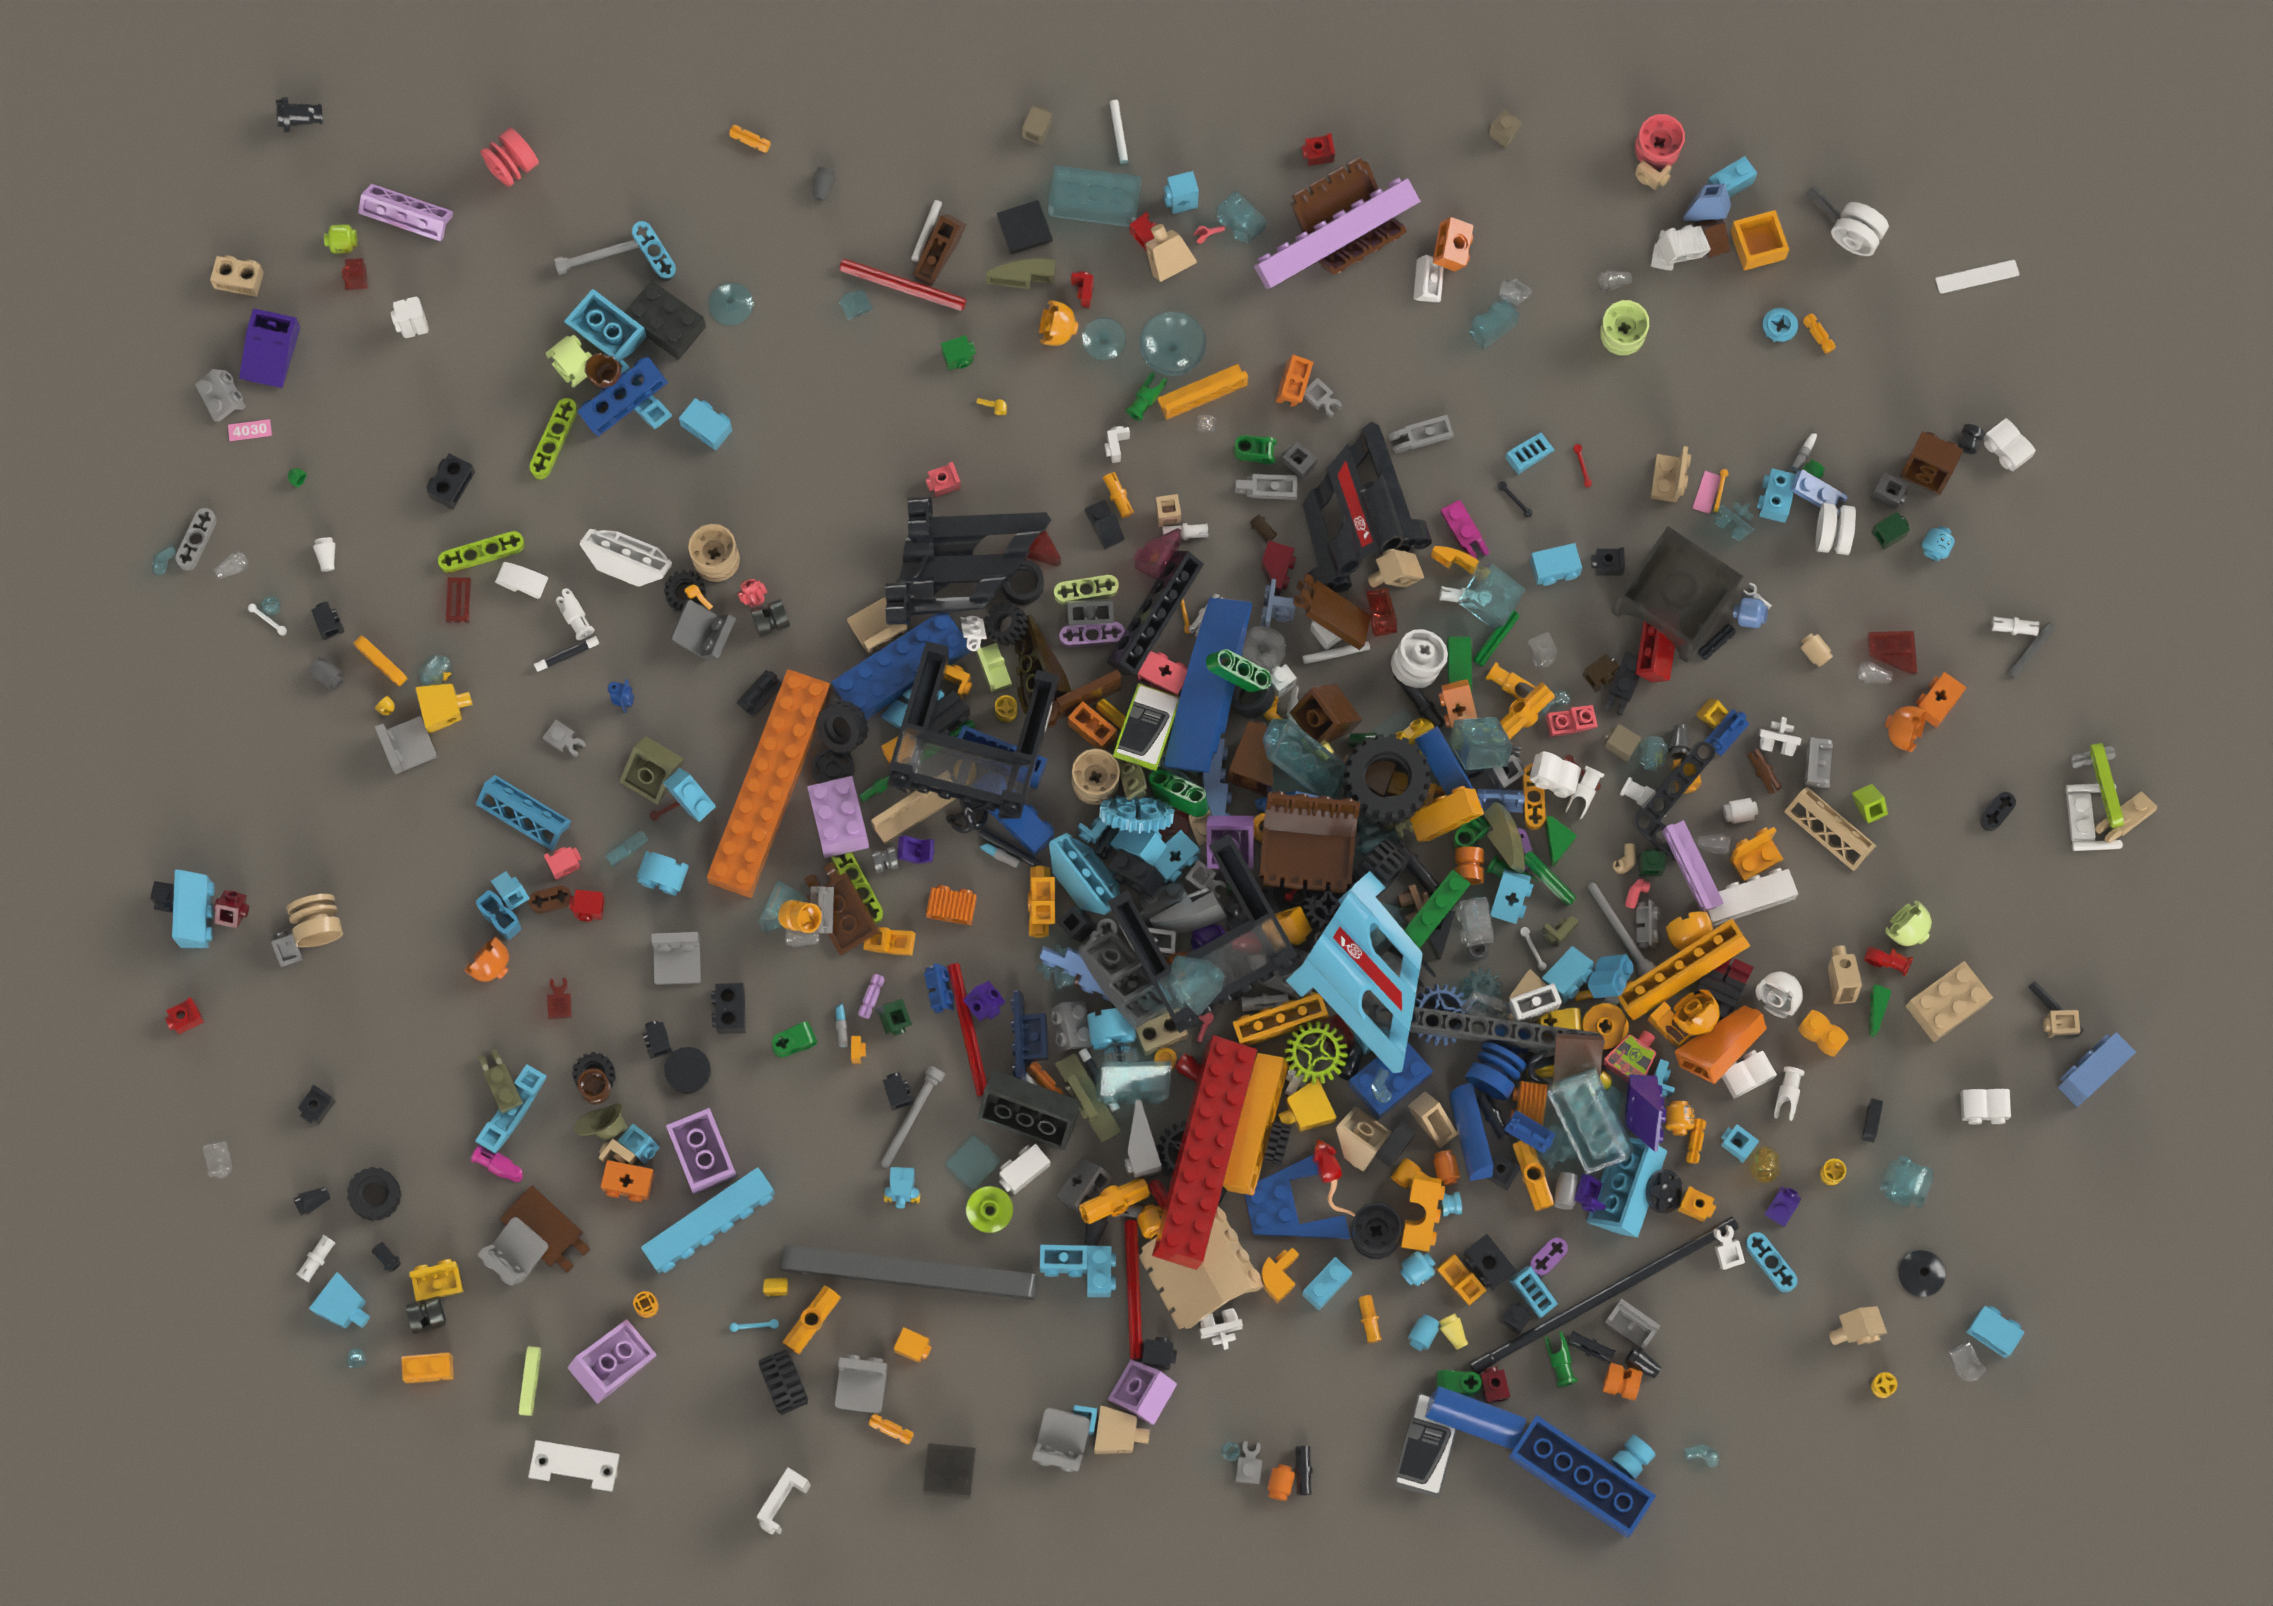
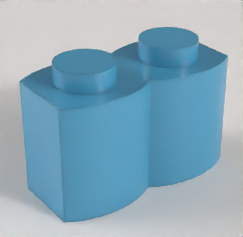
M487 890L476 900L477 907L482 916L490 923H493L497 932L503 938L510 940L522 930L516 915L510 909L504 907L501 899L494 892Z
M1627 954L1602 956L1599 958L1595 972L1591 974L1588 981V988L1594 999L1620 996L1626 988V981L1634 970L1633 963L1629 960Z

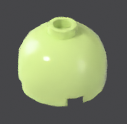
M1917 900L1914 901L1916 905L1911 906L1907 904L1900 909L1890 920L1894 924L1890 929L1888 927L1885 929L1886 934L1900 945L1912 946L1917 943L1922 944L1929 938L1928 932L1932 924L1931 916L1927 909Z

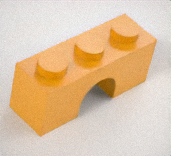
M1413 1174L1409 1201L1421 1204L1426 1212L1420 1220H1405L1401 1247L1429 1252L1430 1245L1435 1246L1437 1232H1434L1433 1228L1434 1223H1439L1441 1209H1437L1438 1200L1443 1201L1445 1187L1441 1186V1179Z

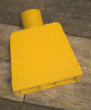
M453 684L416 687L428 734L462 720L460 708L473 705L470 692L456 695Z
M1316 1078V1084H1312L1311 1081L1286 1099V1105L1289 1110L1278 1114V1119L1281 1123L1289 1125L1295 1122L1299 1131L1336 1122L1337 1118L1318 1078Z

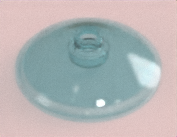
M1171 311L1158 314L1147 322L1141 332V355L1149 367L1161 374L1176 376L1188 373L1199 365L1205 355L1206 336L1204 330L1194 318L1185 313ZM1170 347H1175L1177 350L1174 351V352H1171V351L1169 350V348H1170Z

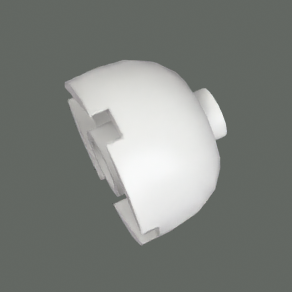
M1785 972L1770 973L1759 982L1755 990L1758 1001L1762 999L1767 1004L1764 1008L1780 1018H1786L1788 1015L1792 1016L1798 1010L1803 1000V990L1800 983L1794 976Z

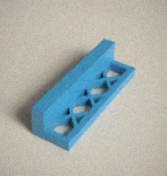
M496 775L484 783L476 802L477 806L551 851L556 848L561 834L569 828L572 822ZM487 793L494 797L496 805L492 806L484 801ZM505 806H509L513 809L515 813L514 817H510L506 814L504 809ZM523 818L532 820L535 828L530 829L526 827ZM547 829L554 834L552 841L544 837L542 830Z

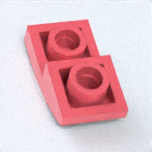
M1593 705L1572 707L1568 711L1552 712L1545 715L1550 737L1578 733L1598 727Z

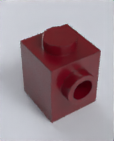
M1497 1367L1484 1369V1373L1480 1375L1485 1403L1492 1404L1509 1400L1511 1396L1504 1369L1498 1370Z

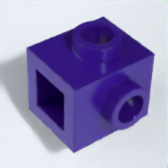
M990 981L976 986L963 999L979 1021L986 1018L990 1020L1000 1014V1008L1005 1003L999 991L995 989Z

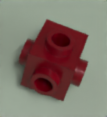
M224 890L221 897L215 900V924L238 928L242 919L247 918L249 913V905L246 904L247 895L236 891Z

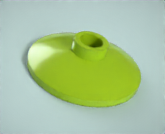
M987 1186L976 1190L970 1196L966 1206V1213L969 1222L974 1228L985 1233H995L1004 1229L1009 1224L1013 1215V1204L1005 1191L997 1187ZM988 1207L994 1209V1213L992 1215L986 1214L985 1210Z

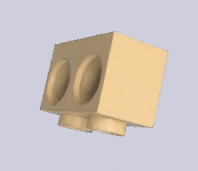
M229 255L224 257L217 256L210 281L214 289L257 297L264 272L261 265L254 260L247 259L246 261H241ZM225 270H232L228 275H222ZM253 274L250 279H243L245 275Z
M1167 1010L1159 1014V1017L1151 1019L1136 1028L1137 1040L1144 1056L1155 1053L1160 1048L1169 1047L1187 1039L1188 1033L1186 1030L1179 1033L1177 1028L1173 1031L1165 1029V1023L1173 1022ZM1151 1030L1156 1034V1037L1152 1040H1147L1143 1037V1033Z

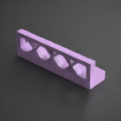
M370 184L361 194L358 211L359 214L438 241L444 238L446 224L453 217V211L374 184Z
M1684 820L1677 824L1666 826L1662 830L1663 835L1700 911L1707 912L1722 905L1724 902Z

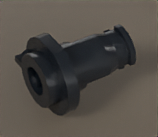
M281 97L280 100H276L277 126L283 127L284 133L290 132V126L312 123L323 124L321 104H288V97Z

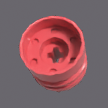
M1665 114L1649 117L1642 124L1635 142V153L1640 162L1644 160L1655 170H1663L1667 165H1673L1677 161L1685 142V132L1682 125L1676 118Z
M509 128L498 137L501 148L496 143L491 142L489 144L490 150L485 147L480 151L488 169L507 187L514 184L513 178L517 181L521 178L518 167L525 173H528L539 164L530 146L512 128Z

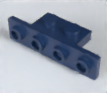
M1014 990V997L1011 998L1010 1004L1012 1011H1014L1011 1029L1013 1034H1015V1042H1012V1053L1015 1056L1016 1064H1013L1012 1071L1014 1077L1026 1081V1062L1048 1060L1047 1015L1045 1013L1024 1015V996L1019 990Z

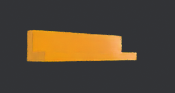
M1236 364L1157 398V402L1166 420L1246 387L1248 375L1246 371L1242 372L1239 364Z

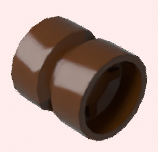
M588 1069L579 1076L578 1089L583 1099L593 1105L601 1104L609 1098L611 1085L601 1070Z

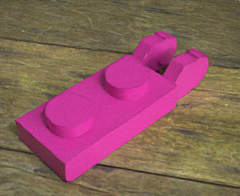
M1461 500L1440 510L1460 548L1464 549L1466 554L1477 559L1476 553L1470 546L1476 543L1483 556L1489 554V550Z

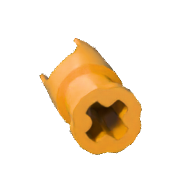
M1495 662L1485 678L1502 686V690L1517 699L1521 698L1515 692L1517 684L1524 683L1533 689L1536 688L1517 674L1509 673L1502 669L1497 662Z

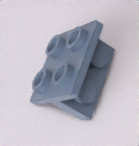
M1272 579L1271 585H1266L1264 605H1268V607L1263 606L1261 626L1265 627L1264 634H1269L1271 618H1275L1278 622L1293 621L1294 599L1274 596L1276 579Z

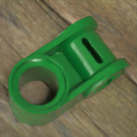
M1241 435L1235 441L1233 454L1240 461L1257 462L1267 465L1274 464V446L1277 445V440L1265 436ZM1246 445L1249 447V450L1242 451L1238 446Z
M1482 816L1463 824L1455 833L1452 841L1453 848L1474 847L1491 830L1492 826ZM1466 837L1469 840V843L1462 844L1459 842L1458 838Z
M809 1021L799 1023L790 1029L776 1034L772 1039L774 1054L784 1058L815 1046L818 1041ZM780 1041L786 1044L785 1049H782V1047L779 1046Z
M1436 1371V1389L1440 1386L1464 1396H1475L1480 1391L1481 1378L1474 1372ZM1468 1379H1473V1383L1477 1384L1474 1385L1473 1389H1469L1468 1385H1464V1383L1468 1382Z

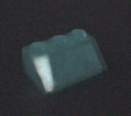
M1171 1061L1101 1063L1095 1074L1097 1101H1103V1104L1107 1105L1116 1104L1117 1101L1136 1104V1101L1140 1099L1149 1100V1103L1153 1104L1162 1103L1169 1095Z

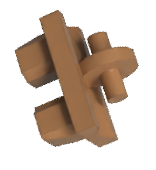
M1415 884L1409 886L1406 892L1397 897L1401 909L1413 906L1414 913L1405 915L1407 926L1429 900L1428 893L1424 892L1421 894L1423 899L1421 901Z

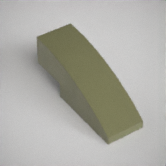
M1025 259L997 266L987 271L986 284L1030 289L1031 281L1053 284L1056 259Z
M1495 802L1483 814L1494 829L1487 836L1508 865L1522 874L1525 871L1524 852L1518 828L1507 808Z

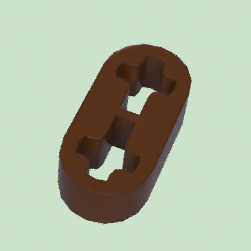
M556 886L532 893L529 896L528 904L534 913L543 914L568 907L572 894L567 887ZM559 892L568 895L564 898V902H560L559 899H552L559 897ZM539 897L542 901L549 900L543 902L540 908L537 905H533L536 902V898Z

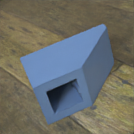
M1704 185L1688 205L1683 217L1684 221L1696 222L1726 218L1731 207L1726 185Z

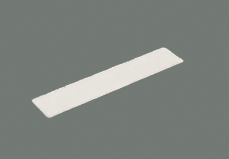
M2010 260L1937 277L1935 280L1939 292L1942 294L2016 277L2020 274L2016 261Z

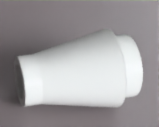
M326 537L314 540L315 545L313 548L321 571L335 570V543H333V539Z

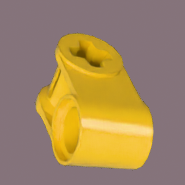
M1580 1008L1550 1011L1549 1014L1545 1013L1537 1021V1024L1549 1026L1547 1023L1544 1024L1546 1019H1548L1549 1023H1553L1552 1026L1582 1030Z

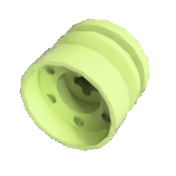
M1621 300L1612 304L1606 310L1600 328V339L1604 347L1616 355H1630L1637 352L1643 346L1649 329V316L1646 310L1640 304L1630 300ZM1620 328H1623L1624 331H1627V334H1624L1623 331H1620Z

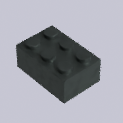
M652 280L624 312L644 327L649 340L677 360L683 356L706 328L703 316Z

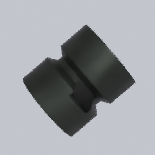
M780 599L768 603L767 608L760 606L750 610L760 637L771 634L775 628L779 631L790 627L786 611Z
M439 1296L426 1299L424 1304L415 1302L406 1305L407 1316L413 1334L427 1331L429 1326L433 1329L446 1326V1318Z

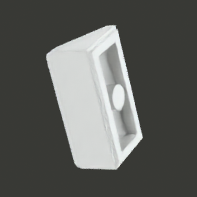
M1424 255L1417 259L1414 299L1439 303L1441 302L1444 267L1433 264L1432 256Z

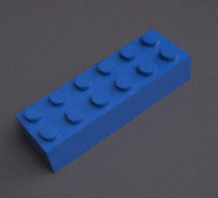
M947 612L937 613L831 681L832 690L840 701H850L855 706H858L861 712L865 714V719H868L892 704L895 700L901 698L905 691L913 687L926 641L948 646V665H952L970 653V650L967 648V640L963 638V634Z
M1538 1415L1534 1417L1508 1457L1626 1538L1631 1536L1656 1497L1655 1494Z

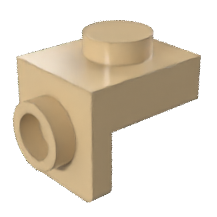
M1642 160L1637 166L1635 175L1642 184L1649 185L1656 191L1660 185L1665 186L1670 180L1671 176L1669 174L1672 167L1667 165L1659 173Z

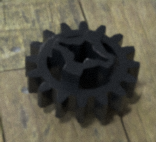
M1326 885L1325 892H1309V898H1305L1303 912L1306 914L1307 920L1311 921V928L1319 926V932H1322L1324 928L1326 929L1341 906L1338 900L1344 894L1330 892L1329 885Z

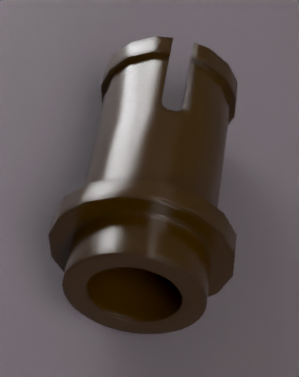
M1258 514L1250 521L1251 529H1255L1266 543L1272 541L1277 536V533L1265 521L1264 516L1261 517Z

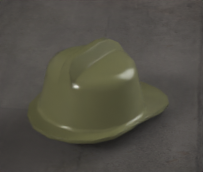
M616 1103L588 1112L575 1124V1133L580 1136L595 1134L603 1140H610L626 1132L628 1127L621 1114L623 1111L622 1105Z

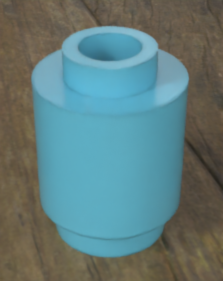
M1423 1314L1422 1318H1418L1408 1336V1339L1411 1341L1410 1345L1419 1351L1423 1349L1428 1350L1439 1331L1438 1326L1440 1323L1433 1317Z

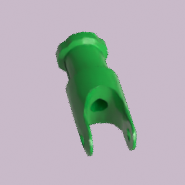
M1151 372L1135 394V400L1130 407L1125 409V412L1134 420L1142 421L1143 414L1147 408L1154 404L1166 386V378H1163L1155 388H1149L1155 377V373Z
M1495 854L1485 872L1488 874L1491 872L1502 878L1504 869L1517 871L1500 860L1498 855ZM1526 871L1522 873L1531 876L1532 879L1539 882V880Z
M1559 1331L1562 1343L1560 1352L1555 1354L1548 1336H1545V1343L1551 1366L1555 1368L1557 1375V1387H1565L1575 1384L1578 1380L1573 1375L1571 1368L1572 1359L1565 1336L1562 1331Z

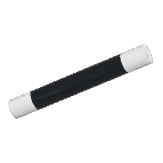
M594 636L534 664L536 671L544 670L598 645L599 641Z
M1087 1048L1079 1051V1055L1112 1113L1120 1109V1106Z

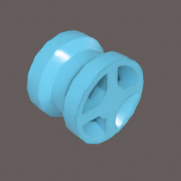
M1459 1191L1454 1192L1452 1195L1444 1193L1443 1201L1440 1200L1443 1217L1451 1213L1462 1215Z

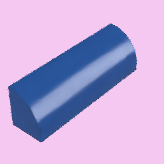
M963 725L957 737L1014 752L1017 749L1015 745ZM953 752L954 757L963 760L961 754ZM1038 755L1029 787L1037 790L1046 768L1047 758ZM978 758L973 760V763L979 767L999 773L1009 779L1011 777L1012 768L1009 766ZM1029 767L1021 769L1017 782L1025 783Z
M1438 726L1414 739L1422 754H1425L1430 768L1447 796L1453 794L1452 790L1461 786L1474 789ZM1478 797V799H1479V801H1480V804H1481V807H1483L1484 805L1482 804L1480 798Z
M1471 1082L1457 1087L1449 1095V1102L1469 1181L1493 1176V1161L1473 1083Z
M1440 1386L1429 1397L1425 1414L1427 1419L1509 1449H1513L1518 1443L1527 1419Z

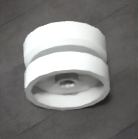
M1850 202L1842 211L1841 219H1838L1832 228V237L1843 248L1854 254L1871 256L1880 243L1879 240L1884 237L1888 230V222L1875 209L1862 203Z
M1822 503L1817 521L1816 551L1828 553L1834 542L1836 554L1849 555L1855 533L1856 510L1854 506L1842 505L1837 515L1835 504Z
M1424 629L1408 632L1392 655L1391 667L1393 673L1398 680L1413 688H1425L1431 685L1447 662L1448 652L1446 645L1433 632Z

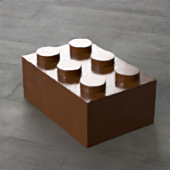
M1922 431L1905 463L1900 477L1941 495L1956 468L1963 449L1959 448L1954 442H1946L1939 439L1934 433Z

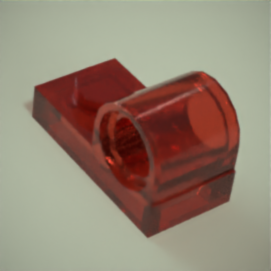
M1389 589L1366 591L1374 637L1396 634L1397 618Z

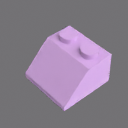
M1131 1359L1107 1400L1136 1416L1138 1419L1154 1425L1177 1383L1161 1371Z

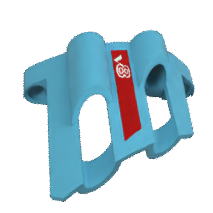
M1369 871L1338 900L1341 906L1302 966L1286 982L1301 998L1313 987L1393 1073H1398L1403 1070L1423 953L1376 898L1385 889V886ZM1376 928L1403 955L1400 977L1374 951L1370 933ZM1367 990H1371L1393 1014L1389 1038L1362 1009V996Z

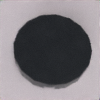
M682 1047L673 1051L667 1058L664 1066L665 1077L669 1085L676 1091L685 1094L701 1090L708 1083L711 1075L708 1058L699 1049L693 1047Z

